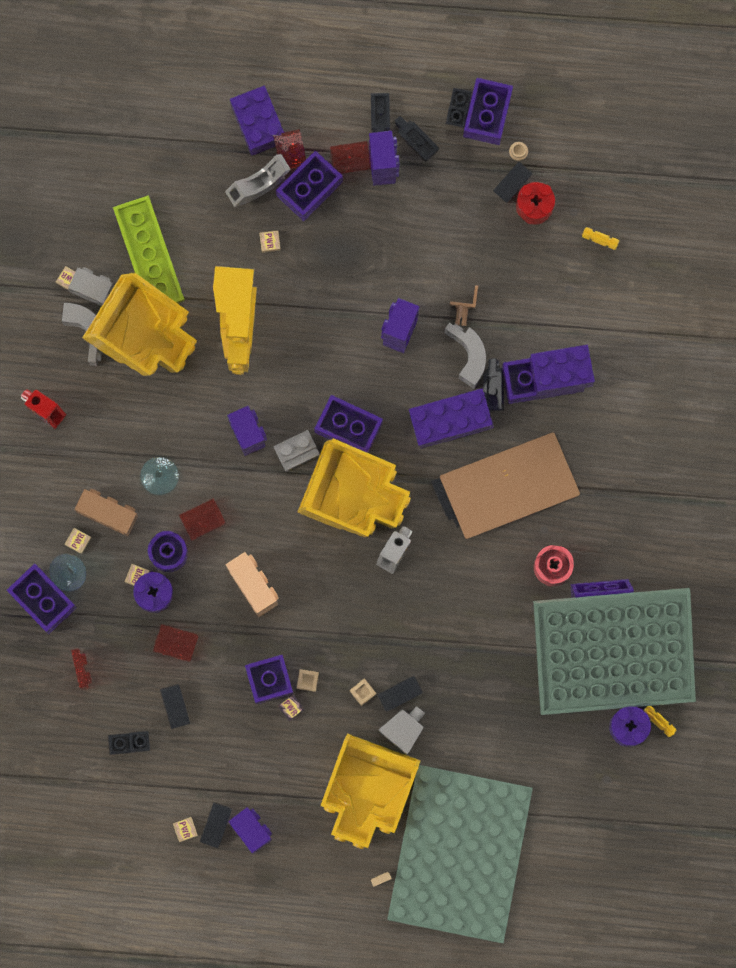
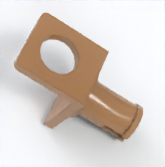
M475 285L473 304L450 301V306L457 308L455 324L460 326V319L462 318L461 326H467L468 309H475L478 286Z

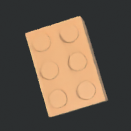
M244 552L226 564L227 570L258 618L278 605L277 600L279 598L273 587L268 588L266 585L268 579L262 570L260 572L257 571V562L251 554L248 556Z

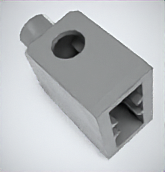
M404 526L399 533L394 531L380 553L376 565L393 574L409 548L411 542L409 537L412 531Z
M417 706L410 714L401 710L383 725L379 732L403 753L408 755L424 728L418 722L425 713Z

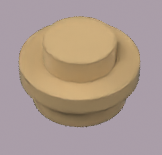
M516 142L511 145L509 154L512 159L521 161L527 157L528 148L524 143Z

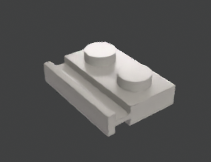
M308 430L273 446L285 472L320 456Z

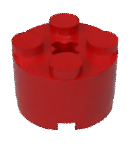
M540 182L524 185L518 194L516 202L517 213L528 224H541L551 216L555 206V196L549 185ZM533 201H537L538 206H535Z

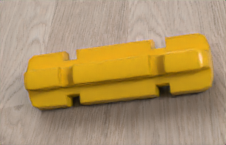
M588 227L584 229L582 234L583 238L588 240L590 238L593 242L605 247L608 245V248L613 250L617 248L619 243L618 239L613 237L611 239L609 238L610 236L598 231L593 232V229Z
M647 706L643 710L660 730H664L668 737H671L676 732V728L669 725V722L658 712L656 713L652 706Z

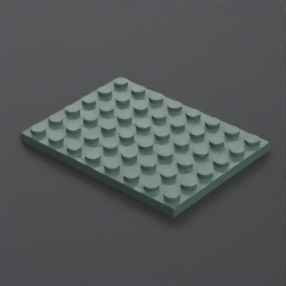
M689 588L533 601L541 715L617 709L628 706L640 707L696 702L691 594Z
M419 765L415 776L387 920L504 943L533 788Z

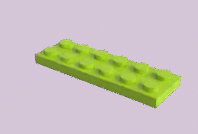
M149 195L113 207L135 273L176 303L184 302L185 300Z

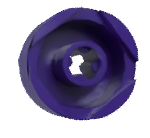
M163 531L156 534L150 541L148 556L158 570L174 572L185 565L188 549L181 536L172 531ZM166 548H170V550L173 551L170 552L169 556H166V554L163 553L166 552Z
M150 572L142 575L136 581L133 594L135 601L143 610L158 613L170 605L173 598V588L164 575ZM150 589L158 590L156 597L148 595L151 592Z
M634 706L624 707L616 712L611 718L609 725L613 739L625 747H633L642 743L648 737L651 729L648 715L642 709ZM629 722H632V726L635 727L631 731H628V727H625Z

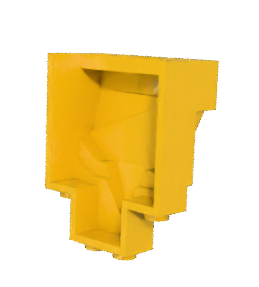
M215 266L213 291L216 312H220V333L225 359H228L229 371L236 375H243L244 372H248L252 348L257 287H253L254 269Z
M136 273L120 276L82 337L119 363L126 364L143 376L154 374L158 368L157 364L171 373L181 371L186 364V358L195 350L194 345L197 342L196 339L180 328L186 323V316L189 311Z
M333 438L324 443L297 513L365 538L369 537V534H373L376 527L374 521L389 528H396L397 525L400 526L404 517L402 515L403 509L407 508L410 502V492L390 483L396 476V465Z
M347 733L321 803L325 811L335 813L336 811L339 813L331 835L335 836L334 838L338 841L345 842L347 840L352 842L353 846L364 849V847H369L376 827H379L380 831L387 834L395 833L421 760Z

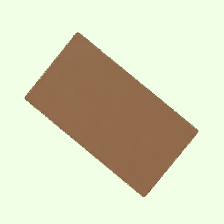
M555 433L547 434L440 476L465 539L580 495Z

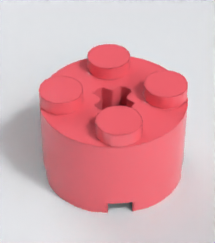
M555 545L543 548L538 553L534 562L536 577L540 582L550 587L565 583L574 568L571 553L566 548ZM550 562H552L553 564H558V566L556 567L557 570L555 568H550Z

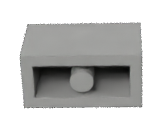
M83 267L82 269L77 268L68 291L102 306L113 285L109 278L103 275L98 277L93 274V271Z

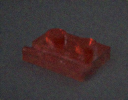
M300 129L284 132L278 136L273 135L277 155L281 154L290 169L300 167L306 160Z
M367 141L330 146L333 167L340 174L371 169Z
M214 498L179 515L191 541L226 524Z
M161 624L153 652L191 663L199 635Z
M79 648L71 650L79 687L81 690L90 689L89 684L92 683L90 672L86 673L85 665L88 664L86 654H82Z

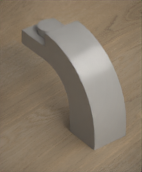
M281 154L276 155L260 171L250 177L235 181L225 192L234 207L246 204L280 184L285 179L284 176L291 169Z
M64 303L62 323L64 326L80 327L87 331L96 315L81 305ZM90 344L88 363L89 365L97 366L98 360L101 361L102 351Z
M449 323L445 328V334L460 343L468 354V362L459 374L458 379L475 389L485 369L486 353L484 345L477 333L470 327L464 333L462 327Z

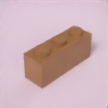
M84 489L74 509L76 513L129 536L138 517L137 513H135L136 509L128 505L122 507L117 504V500L111 497L105 499L100 496V492L94 489H90V491Z

